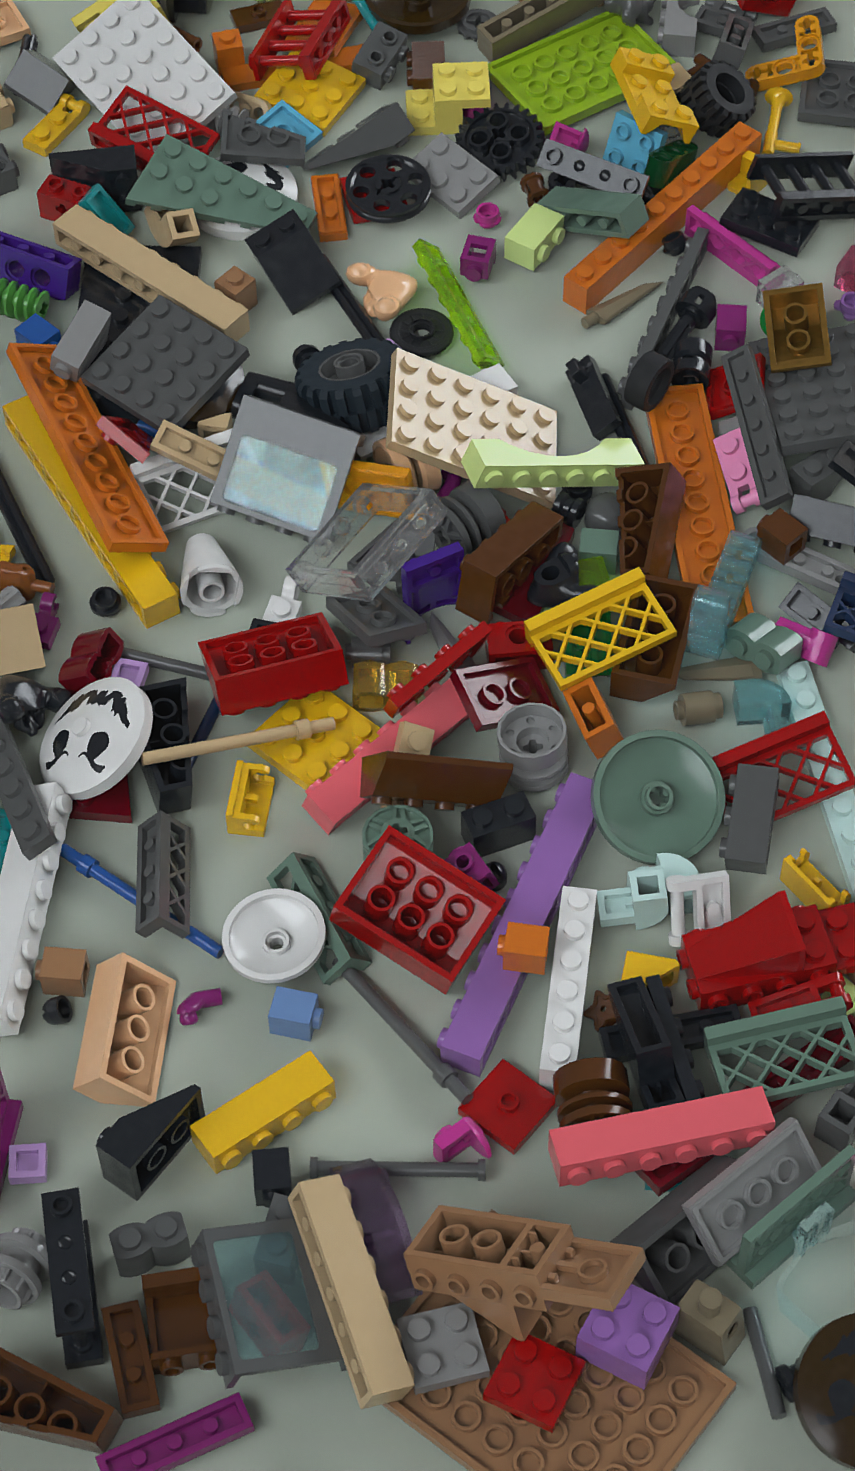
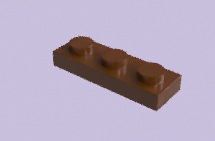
M138 1299L101 1308L123 1419L161 1411Z

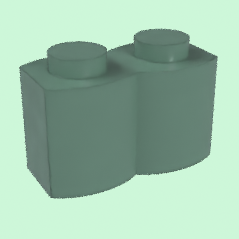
M750 613L728 629L725 648L739 659L752 661L762 671L778 675L800 659L803 639L795 631L787 627L776 626L774 622L764 615Z

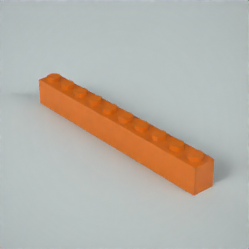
M739 121L645 204L649 220L629 239L608 237L564 276L563 301L586 315L587 309L596 306L663 246L661 241L665 236L679 231L685 226L688 207L694 205L702 211L727 188L728 183L740 173L741 159L744 153L750 150L755 154H760L762 133Z

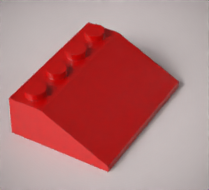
M322 612L198 642L209 682L222 716L240 715L246 710L256 707H272L279 701L287 699L299 700L306 698L311 693L319 691L331 692L339 689L340 686L349 684L343 649Z
M389 825L334 904L329 920L446 995L506 899Z

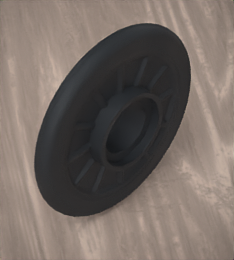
M416 308L405 311L397 316L390 326L389 335L390 339L404 351L420 357H430L441 353L451 344L454 329L451 321L444 314L433 309ZM419 329L427 330L429 333L424 336L416 335L414 332Z

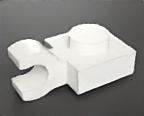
M286 576L281 597L271 595L262 620L278 623L300 617L303 607L302 601H297L301 590L300 587H297L299 578Z

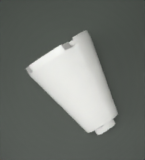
M206 533L196 534L189 538L185 547L180 583L181 601L184 606L186 605L190 608L193 614L198 616L214 617L225 614V609L233 604L235 607L242 598V579L213 536Z

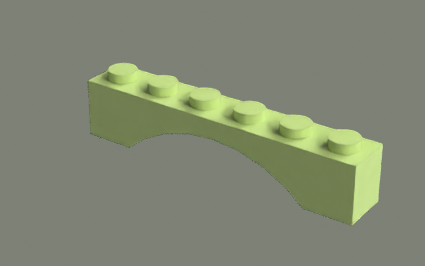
M605 438L590 451L569 456H551L529 452L500 439H471L461 460L474 488L619 486L615 476V468L645 465L631 438Z

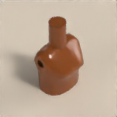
M4 560L0 562V591L7 586L13 585L20 591L26 601L32 600L36 592L54 593L55 584L36 579L35 571L30 565Z

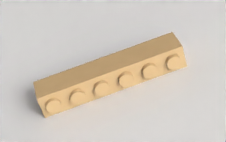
M340 1174L298 1182L288 1196V1201L360 1409L401 1400L415 1386L414 1370L411 1363L406 1361L401 1347L400 1331L396 1325H393L390 1317L387 1295L384 1290L380 1289L376 1277L375 1261L371 1255H368L363 1241L364 1232L362 1225L355 1219L351 1207L350 1191L343 1185Z

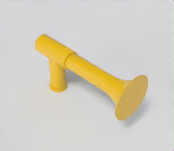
M782 87L770 88L765 93V100L771 105V113L761 154H774L775 150L799 153L801 143L777 140L782 109L792 103L793 95L789 90Z

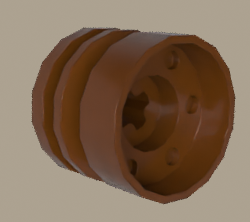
M603 1057L583 1058L560 1067L553 1075L552 1083L555 1103L559 1107L557 1110L559 1128L633 1112V1104L628 1098L630 1096L628 1072L622 1062Z

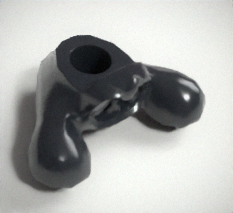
M564 541L558 543L550 550L545 562L535 571L534 578L527 591V600L535 606L553 608L599 585L587 584L579 586L578 553L572 544Z
M5 675L0 678V718L4 723H14V727L17 730L27 733L32 737L37 734L38 729L43 727L45 711L50 710L57 713L74 694L68 689L60 687L49 688L23 676Z

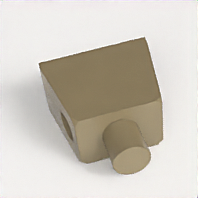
M696 1279L677 1305L680 1307L678 1325L674 1333L725 1366L746 1335L743 1310L739 1305L722 1295L718 1289Z

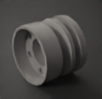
M543 703L517 705L502 716L498 722L496 734L500 762L513 763V772L508 783L522 791L530 792L551 789L560 783L568 772L569 766L567 726L563 716L555 708Z

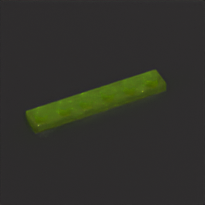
M419 238L412 246L418 256L417 262L425 269L429 276L427 278L428 282L438 292L439 302L450 314L449 320L459 330L461 334L460 340L469 348L472 354L471 360L480 369L489 368L498 363L503 367L504 363L439 247Z

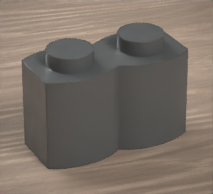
M181 1212L161 1213L152 1217L146 1223H128L114 1229L109 1234L118 1272L121 1277H136L145 1274L156 1265H175L186 1260L191 1255L189 1238Z

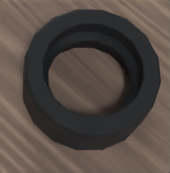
M648 351L643 354L627 379L624 389L625 401L644 412L653 410L661 402L671 384L674 374L673 361L655 351Z

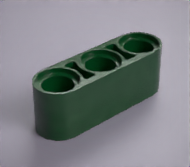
M675 140L650 152L644 175L650 177L648 186L658 189L666 187L695 161L698 146L693 142L686 144L683 140Z

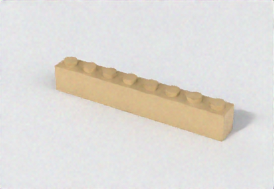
M76 204L52 223L55 242L58 246L81 258L85 263L149 303H152L161 295L235 341H238L250 331L248 309L243 304L233 301L220 290L204 283L199 277L193 276L181 269L178 264L168 261L155 250L139 243L134 237L124 234L113 224L98 218L92 211H87Z

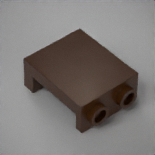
M198 1267L141 1275L151 1349L150 1358L154 1375L161 1374L170 1377L179 1375L188 1369H216L215 1356L217 1348L215 1339H210L207 1331L209 1313L207 1304L201 1301L199 1295V1282L201 1278Z

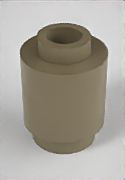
M711 690L681 693L678 695V700L673 702L674 717L676 720H680L683 726L714 723L716 719L722 718L724 713L721 694L719 692L713 693Z

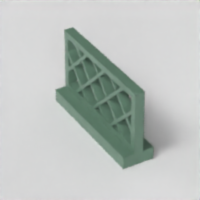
M843 996L703 1028L704 1048L707 1058L711 1061L721 1094L729 1093V1089L735 1080L751 1088L762 1086L768 1102L855 1082V1070L842 1072L833 1067L840 1056L855 1063V1036L846 1015V1005ZM842 1028L844 1038L839 1045L822 1038L825 1032ZM802 1037L811 1041L806 1051L802 1053L789 1047L790 1041ZM767 1045L776 1049V1052L770 1061H767L753 1054L756 1048ZM817 1045L834 1052L827 1064L811 1057ZM732 1053L741 1057V1060L735 1069L721 1064L718 1056ZM782 1053L799 1060L792 1072L775 1065ZM748 1061L764 1068L757 1080L741 1073ZM805 1064L822 1071L820 1076L813 1080H807L798 1076ZM770 1072L787 1079L783 1087L775 1089L763 1083Z
M851 1144L845 1147L742 1235L739 1252L727 1261L726 1264L752 1290L855 1202V1189L849 1185L855 1165V1148Z

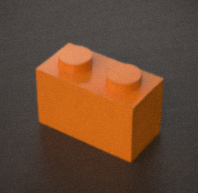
M589 677L563 691L585 741L597 760L604 757L614 745L624 738L593 678Z

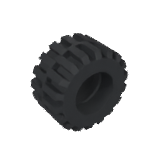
M711 60L685 82L684 88L681 90V103L692 109L699 124L698 129L702 132L705 131L708 136L713 137L715 135L716 138H721L739 121L745 123L755 113V105L757 104V100L754 97L755 92L751 88L749 80L743 76L744 74L740 70L735 69V66L732 64L728 65L725 61Z

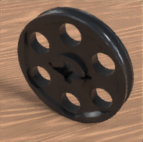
M383 154L367 158L353 167L346 178V199L350 208L360 217L372 222L397 223L408 220L419 214L427 206L431 196V181L427 170L419 162L402 155ZM392 166L400 167L401 170L392 172L389 171L388 168ZM364 173L374 174L371 178L361 177ZM419 179L422 181L420 184L417 185L408 183L410 180ZM359 192H364L368 194L364 198H357L354 196ZM405 199H413L416 202L413 204H404L402 201H404ZM381 205L389 207L385 211H378L375 208Z

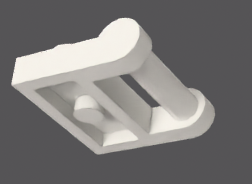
M725 870L690 876L672 875L666 878V890L670 892L671 931L668 933L670 946L681 947V935L692 931L685 930L684 892L692 891L694 929L701 928L706 930L719 927L731 921L729 874Z

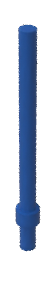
M66 843L62 844L60 856L75 865L77 872L87 878L93 877L136 905L135 888L99 866L100 862L89 854L83 855ZM169 911V917L178 922L176 915ZM190 925V934L185 938L216 959H219L224 953L223 946Z

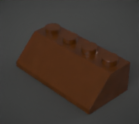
M644 574L647 586L675 627L677 636L614 666L611 672L609 696L643 702L676 689L701 585ZM641 595L631 600L629 608L646 612L648 602ZM627 615L624 627L639 631L643 619ZM649 620L644 632L654 635L665 631L661 623ZM621 635L618 647L627 649L635 644L636 638Z
M385 751L362 757L360 798L372 799V805L380 806L392 805V801H402L403 805L416 809L423 808L424 803L434 804V810L454 811L455 806L465 807V810L502 797L513 772V763Z

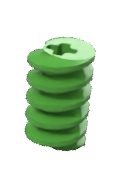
M7 278L0 279V315H6L8 318H16L18 321L24 322L36 313L44 319L50 303V293L48 291L40 293L36 287L29 291L27 284H22L19 287L17 281L9 283Z

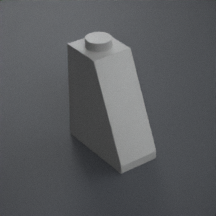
M84 300L51 355L50 370L62 379H70L77 383L80 376L105 346L112 313Z

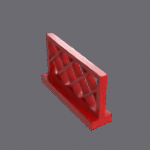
M127 85L98 123L93 121L87 129L91 145L96 148L134 145L137 169L142 172L155 153L152 146L160 145L165 137L151 139L149 129L165 126L168 135L178 140L188 138L191 147L206 155H209L220 140L219 133ZM128 97L139 101L140 107L123 110L122 105ZM158 111L162 113L163 119L147 122L145 113ZM142 114L144 123L127 127L125 117ZM123 119L124 128L112 130L106 127L112 120ZM176 123L185 125L186 131L170 135L168 125ZM146 130L148 140L134 142L130 139L129 134ZM204 135L210 138L205 145L194 147L191 137Z
M825 711L711 757L716 763L723 781L730 779L731 774L737 775L738 763L779 768V773L794 777L788 792L778 789L777 796L786 799L782 808L775 810L774 821L855 788V775L830 727V721ZM827 738L832 748L828 759L810 753L813 743ZM792 753L802 757L797 771L779 765L784 755ZM834 754H835V756H836L838 762L832 760L833 757H834ZM807 759L825 765L819 779L802 773ZM829 767H833L843 771L847 781L834 785L825 782L824 779ZM798 780L816 785L813 795L803 798L793 794ZM725 794V808L727 805L726 801L733 803V796Z

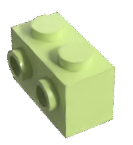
M534 203L505 236L504 258L534 271L541 262H545L548 259L551 250L556 245L562 243L566 234L564 215Z

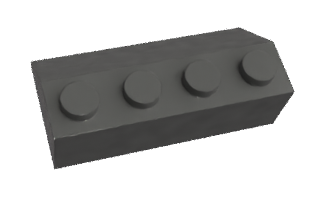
M715 1155L610 1241L611 1243L643 1247L646 1260L634 1279L644 1290L675 1304L684 1297L696 1279L703 1281L718 1268V1266L712 1264L681 1205L737 1159L726 1155Z

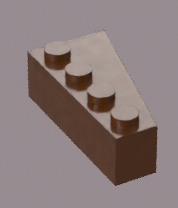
M670 462L615 468V476L619 483L616 496L620 504V516H618V527L621 529V540H619L620 575L640 567L643 574L668 578L687 481Z
M532 501L524 509H519L506 524H501L495 534L489 539H484L473 553H468L461 561L460 571L462 572L455 609L480 623L485 621L489 624L493 620V609L496 606L501 608L505 606L510 600L508 594L516 584L521 587L527 580L532 566L538 567L550 550L560 541L564 517Z
M0 1347L1 1431L99 1454L107 1451L124 1421L115 1407Z

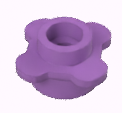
M853 291L844 293L841 296V300L834 302V309L839 310L843 314L844 319L848 321L855 320V292Z

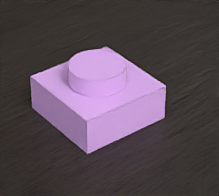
M120 658L113 667L111 677H122L132 681L138 687L144 686L149 673V665L146 662Z
M46 1143L9 1145L8 1179L10 1185L47 1182L48 1149Z

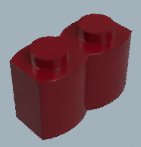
M111 627L80 634L72 645L71 657L63 663L60 669L58 682L65 689L75 694L90 683L111 677L112 666L118 662L122 655L124 641Z

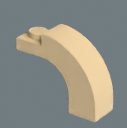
M146 206L144 214L147 223L160 246L166 248L195 243L200 237L193 208L178 211L162 209L160 212L151 210L150 206Z

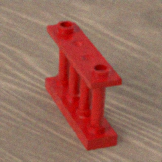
M283 0L248 57V64L253 71L255 80L261 81L269 67L299 66L303 70L305 80H316L351 20L346 0H332L326 9L294 10L292 0ZM297 21H319L317 24L295 25ZM287 36H310L308 40H285ZM278 51H301L299 55H277Z

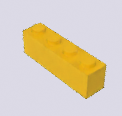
M311 1050L190 1125L192 1142L215 1174L224 1169H232L252 1150L267 1147L273 1138L283 1131L295 1129L308 1115L315 1111H323L329 1107L336 1098L335 1081Z

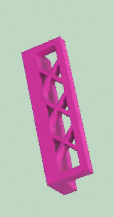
M694 205L687 208L684 234L693 238L698 227L709 229L707 251L762 291L777 288L787 280V270L740 236L727 230L719 224L718 220Z

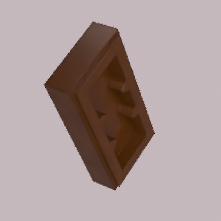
M274 0L230 10V18L234 28H238L240 34L267 28L282 1Z

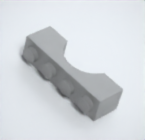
M662 0L661 8L666 9H661L659 26L664 27L658 28L657 44H662V49L669 56L694 58L698 19L686 14L683 10L690 6L699 5L700 0Z

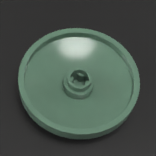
M647 730L624 738L614 745L602 758L592 780L591 808L601 834L614 849L634 861L656 865L657 853H672L687 859L701 851L712 840L718 831L724 815L725 788L716 763L698 743L676 732Z

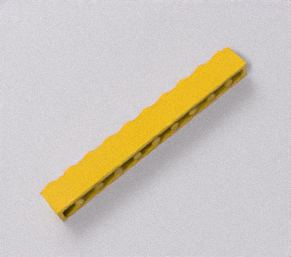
M26 395L3 405L6 427L146 629L180 614V590L175 582L170 583L168 581L163 565L160 561L155 562L153 560L151 552H108L29 396Z

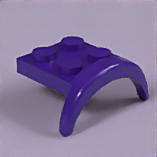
M458 541L400 564L403 602L419 616L441 606L456 604L462 572L460 571V564L464 558V549ZM411 640L405 641V643L409 645Z

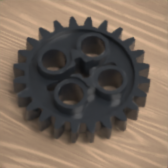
M506 102L503 108H499V105L494 103V107L491 110L483 108V113L474 110V118L465 117L466 125L458 126L460 133L455 134V143L498 176H501L503 182L506 181L509 174L514 179L517 178L516 172L518 171L527 174V165L530 167L536 166L535 159H538L545 141V133L542 122H538L536 114L530 116L528 108L521 112L519 104L510 109L509 102Z

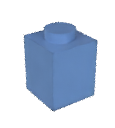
M277 986L268 1013L270 1033L311 1042L314 1029L319 1030L321 1028L324 1009L319 1008L318 994Z

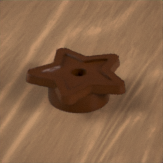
M596 990L593 1004L584 1011L583 1015L594 1021V1028L599 1033V1028L616 1024V1019L609 994L606 995L602 991Z

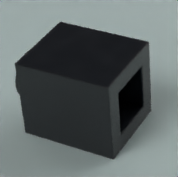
M289 1147L252 1150L256 1206L269 1208L274 1193L289 1196L292 1192Z

